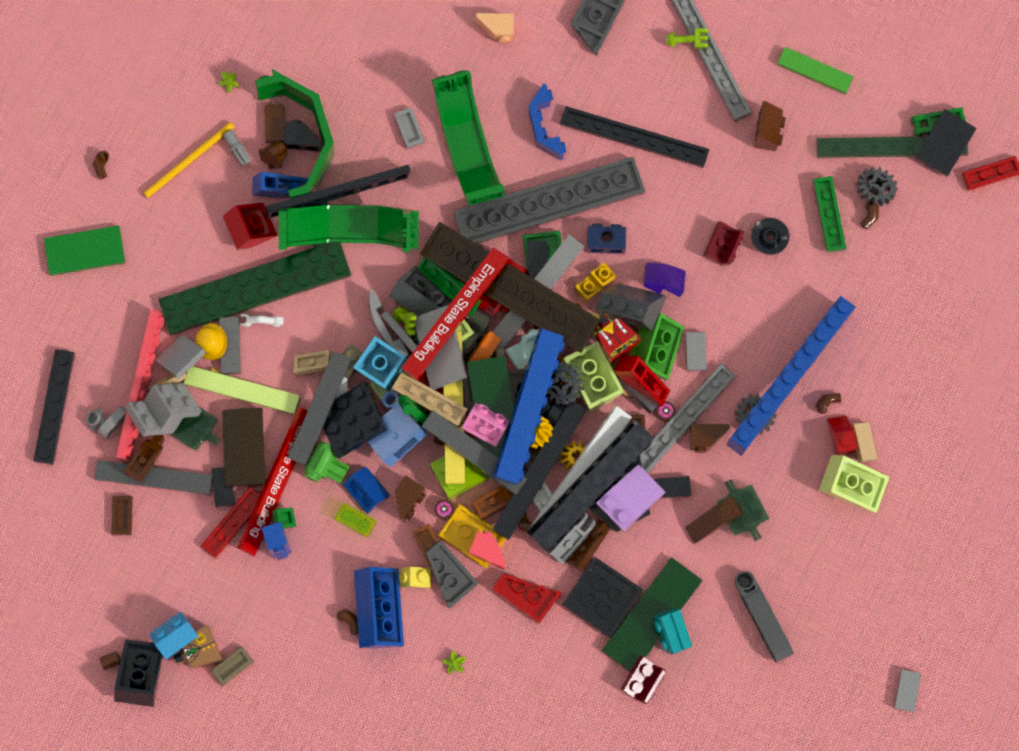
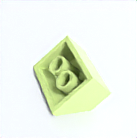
M598 341L585 347L582 353L577 351L563 358L565 364L572 363V367H578L577 373H583L580 380H585L584 383H581L584 390L579 391L590 413L607 405L624 393Z

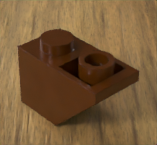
M406 475L395 490L399 516L403 523L406 519L410 520L415 513L414 507L417 503L421 504L426 497V494H424L425 488Z

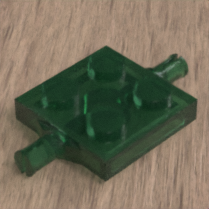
M201 407L199 408L202 412L199 416L183 418L174 433H171L172 436L194 451H197L206 440L215 446L220 442L219 438L211 434L212 429L219 420Z
M732 479L726 481L725 485L730 493L718 500L717 504L732 496L735 497L744 512L743 515L728 523L734 537L743 532L750 531L754 541L761 539L762 537L757 527L769 520V517L752 484L742 489H736Z

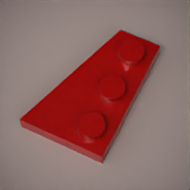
M503 573L492 588L493 592L537 624H540L562 594L560 591H553L544 586L535 585Z

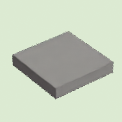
M181 334L155 361L163 369L177 379H180L206 352L199 345Z

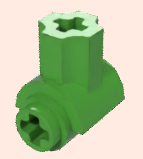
M321 441L320 444H317L304 469V476L314 482L328 477L341 484L350 466L337 460L331 445Z

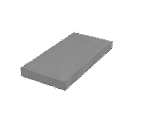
M448 305L416 317L414 321L416 322L415 328L419 344L447 309ZM456 331L426 369L429 385L433 390L468 378Z

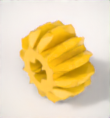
M543 416L539 426H536L534 431L536 434L533 445L530 444V447L535 449L538 446L543 447L545 442H549L548 438L553 436L551 432L553 430L552 425Z
M574 441L571 442L572 448L566 445L564 449L567 452H561V456L565 457L561 460V463H568L565 470H569L576 462L572 455H581L586 446L582 448L581 441H579L578 446L575 445Z

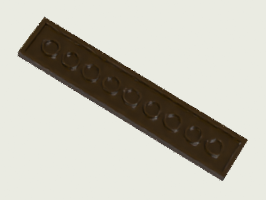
M439 222L420 255L462 281L467 282L489 251L442 222ZM506 263L484 292L488 297L537 327L564 336L563 342L580 353L583 352L601 322V319L509 263Z

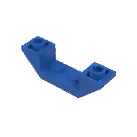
M542 84L528 109L538 148L562 160L564 153H566L564 141L561 142L559 136L546 139V129L541 127L540 121H543L541 110L538 109L550 107V100H553L551 89H547V85Z

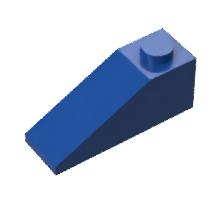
M260 172L252 177V195L267 198H289L288 190L304 186L309 178Z

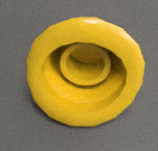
M209 323L197 332L195 343L206 352L202 356L203 358L215 360L225 353L227 337L221 326Z

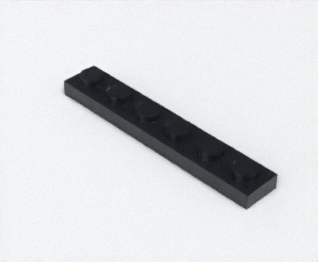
M55 349L33 460L36 463L54 465L75 353L71 351Z

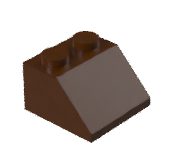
M767 101L762 102L759 111L754 148L776 151L777 146H781L783 135L780 134V128H784L786 117H782V109Z

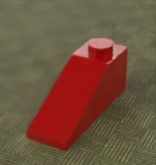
M622 356L614 372L624 383L657 405L663 406L670 392L668 387L639 356Z

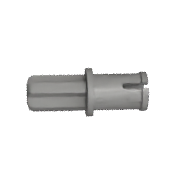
M233 130L226 132L223 138L231 148L230 152L234 153L242 166H246L251 162V159L243 148L244 144L239 142Z

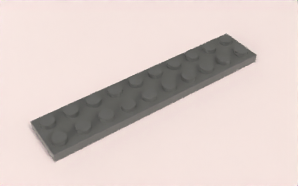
M633 156L514 192L500 198L454 211L460 234L479 244L645 193V189Z

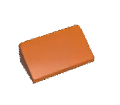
M487 331L467 362L490 358L500 343L501 338L491 331Z

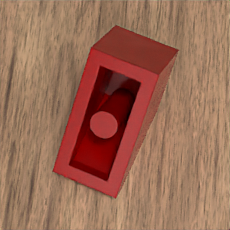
M847 416L827 419L835 455L855 453L857 444Z

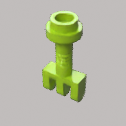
M695 29V35L675 36V32L667 34V46L675 47L676 43L695 42V49L708 48V43H701V41H708V36H701V34H707L708 29Z
M403 307L396 308L393 311L395 321L404 322L405 332L409 335H415L416 330L414 327H416V322L413 320H416V315L413 312L408 313Z

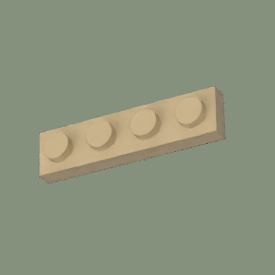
M401 372L392 387L393 391L400 395H407L415 403L431 412L434 410L457 427L460 426L469 411L462 405Z

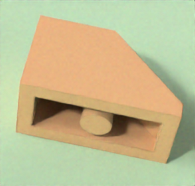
M476 13V23L494 41H499L500 43L513 41L514 14Z

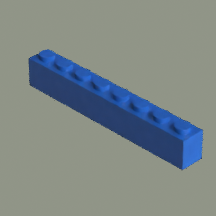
M545 329L538 330L492 478L516 485L524 477L525 471L522 469L524 463H527L529 460L530 452L528 450L530 444L533 445L536 438L534 431L542 419V415H540L541 408H544L547 403L548 397H546L547 389L550 390L553 384L551 376L553 371L557 370L559 364L557 357L563 351L565 342H563L564 336Z

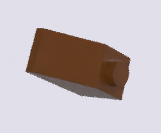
M691 424L690 450H695V453H706V450H710L729 431L730 424Z

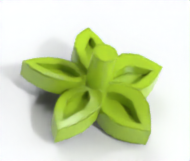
M222 71L223 80L218 84L221 86L226 85V91L230 93L232 87L239 86L235 81L236 73L229 74L226 71Z
M453 651L451 659L447 658L442 661L446 665H450L448 667V674H450L455 669L463 672V667L460 664L466 658H457V654Z

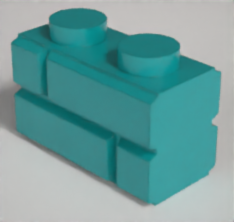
M673 608L654 616V628L657 633L660 632L662 638L660 645L663 651H666L668 654H675L692 647L680 609Z

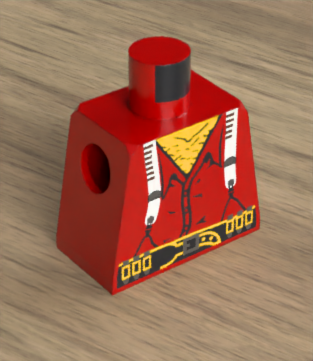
M605 315L599 318L601 322L598 326L601 331L597 333L596 338L610 364L640 343L641 338L621 319L617 318L610 323Z

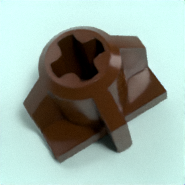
M277 141L270 146L259 149L260 159L268 163L270 170L275 167L281 168L283 158L287 157V147L283 142Z

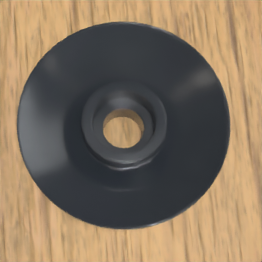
M764 218L756 223L751 237L757 250L767 255H774L786 248L790 235L787 226L779 219ZM771 235L773 240L769 241L766 237Z

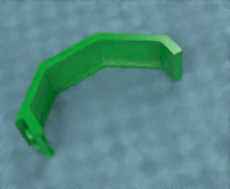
M272 69V76L265 75L255 80L259 101L277 96H286L312 111L324 146L307 183L304 186L288 190L289 199L318 190L334 158V142L319 94Z
M461 70L454 74L442 75L432 79L442 128L456 176L467 205L470 206L505 196L504 186L500 183L493 166L479 119L470 71Z
M321 204L281 208L279 210V250H287L288 247L340 242L384 244L401 247L402 252H410L411 249H418L419 211L384 205Z

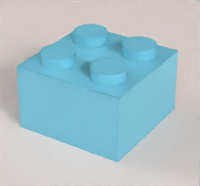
M374 336L353 368L384 390L390 391L401 372H403L402 366L408 358Z

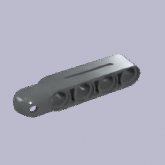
M748 571L738 573L735 577V586L773 660L778 663L793 655V649L755 577Z

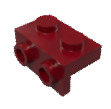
M722 221L717 222L703 256L721 266L730 265L735 260L736 250L743 241L744 231L741 229L736 230Z

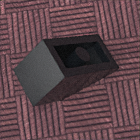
M300 120L286 121L284 144L287 149L322 151V143L305 123H302Z

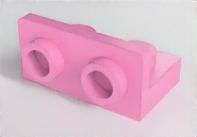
M475 403L462 429L496 447L508 426L509 420L502 414H496L489 410L487 406Z

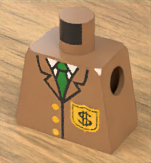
M208 625L196 631L199 637L183 647V651L173 655L178 666L189 662L192 669L223 661Z

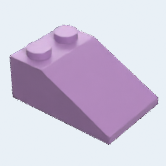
M638 464L596 504L624 533L666 492Z

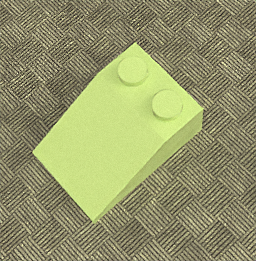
M831 455L818 491L877 513L889 477L846 456Z

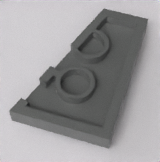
M441 539L426 551L445 602L450 609L472 590L478 582Z

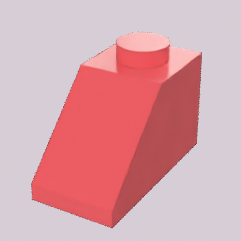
M485 530L483 532L478 531L469 550V555L505 570L506 563L496 538H493L494 534Z

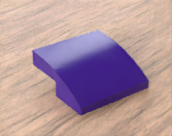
M647 263L645 265L643 286L659 294L665 289L681 297L684 293L686 271L667 264Z

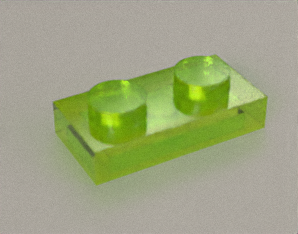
M344 502L334 518L335 521L366 538H369L377 524V520Z

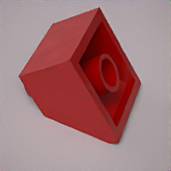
M263 202L236 205L223 215L237 250L252 248L278 236L271 220L266 219Z

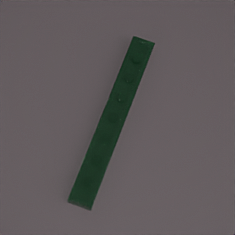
M927 136L817 138V158L915 157ZM968 144L960 156L968 155Z

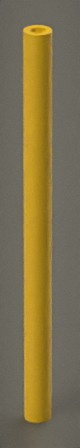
M231 122L227 123L144 191V195L147 198L152 196L219 141L226 132L235 128V126Z

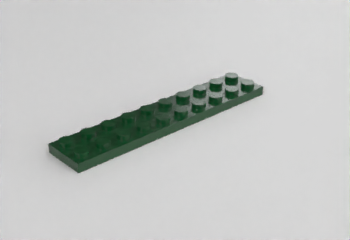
M330 242L159 298L158 300L171 336L220 320L219 317H229L352 275L341 243Z

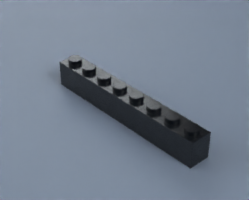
M632 420L526 533L544 550L553 549L558 544V540L570 532L571 526L584 517L585 511L598 502L600 495L606 493L611 488V484L624 475L625 469L638 460V455L651 446L654 437L639 422Z

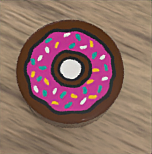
M665 401L663 406H657L656 415L662 421H669L675 415V407L671 402Z
M440 500L435 505V514L439 519H449L454 513L453 504L448 500Z

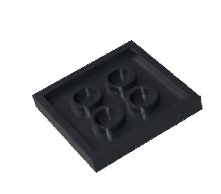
M365 381L334 400L323 426L334 454L338 459L388 430Z
M594 557L562 606L611 638L643 589L597 557Z

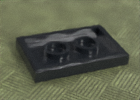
M944 109L915 158L947 177L977 128Z

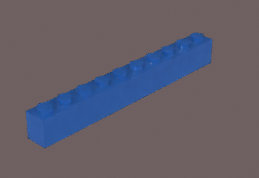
M842 296L837 299L730 437L726 444L740 456L745 453L856 308L853 304Z

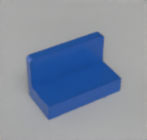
M367 467L353 473L343 484L367 514L372 512L380 502L390 496Z

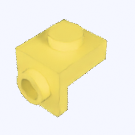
M407 567L401 569L399 575L401 588H431V568Z

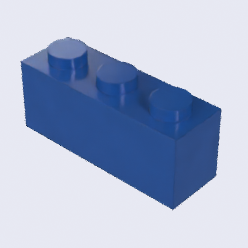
M281 522L262 527L271 556L273 558L277 557V560L288 557V554L292 552Z

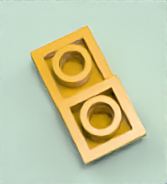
M604 262L593 270L588 277L578 283L574 290L587 303L617 276Z

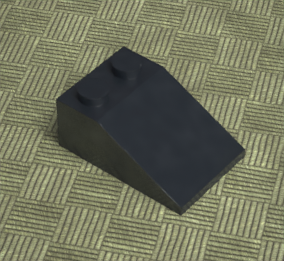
M125 639L114 688V702L154 707L163 657L154 643Z

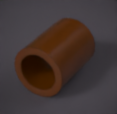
M117 651L101 656L100 662L103 669L106 670L120 665V658Z

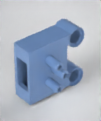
M387 391L382 397L383 405L389 409L382 417L388 430L368 441L381 460L389 467H392L428 435L420 423L413 420L410 416L411 414H404L398 403L399 395L394 391Z

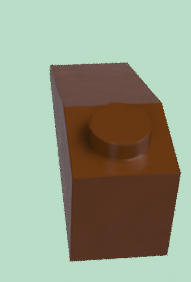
M730 496L687 525L685 529L694 544L740 517L744 512L735 497Z

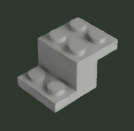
M184 383L153 385L144 401L128 402L125 406L142 436L174 433L183 418L197 417L202 412Z

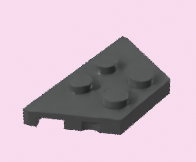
M625 0L582 1L571 22V26L594 55H598Z

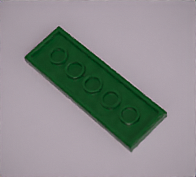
M506 356L467 362L473 405L475 403L483 404L494 413L502 414L510 422L514 408ZM507 428L496 447L480 438L479 444L499 457Z
M671 557L602 651L631 672L640 656L646 658L661 638L660 632L657 633L654 628V616L673 608L681 610L703 580Z

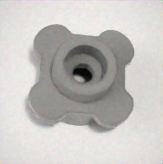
M100 408L96 411H90L86 417V422L93 431L105 422V418L102 415L103 410Z

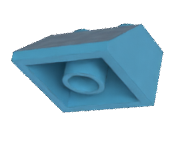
M182 612L172 616L167 622L148 634L165 659H168L199 637Z

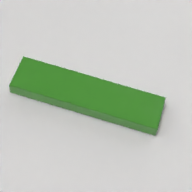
M787 47L784 48L777 64L845 95L854 77Z

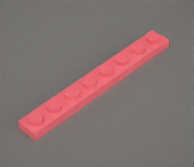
M150 309L129 402L144 401L147 396V385L152 377L151 368L156 359L155 350L156 346L160 343L159 333L164 325V315L158 310ZM126 412L116 458L123 462H130V459L133 457L134 441L139 434V430L128 412Z

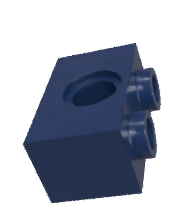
M602 224L588 226L587 253L625 254L626 227H622L620 224H612L611 227L603 226ZM609 235L612 239L606 242L601 237Z

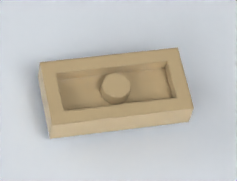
M324 350L294 355L293 373L297 376L325 371L332 352Z

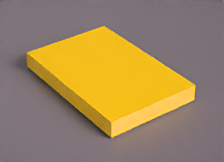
M459 504L438 534L439 538L485 569L489 563L469 555V550L477 532L485 530L494 534L493 538H496L499 548H501L506 540L492 531V525L484 520L481 521L479 516Z

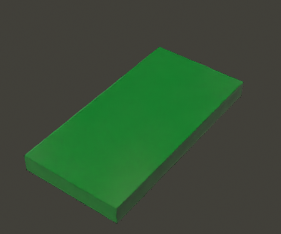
M120 226L44 238L50 276L125 263Z

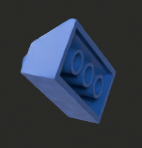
M367 567L354 570L359 648L377 649L404 646L398 568Z

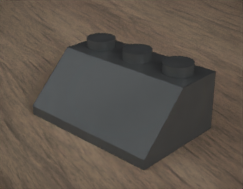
M414 266L398 279L389 295L397 304L402 305L416 316L446 305L449 306L452 302L447 295L417 269V266Z
M617 283L602 292L595 310L602 316L605 315L609 320L614 321L619 318L625 324L652 331L667 296Z

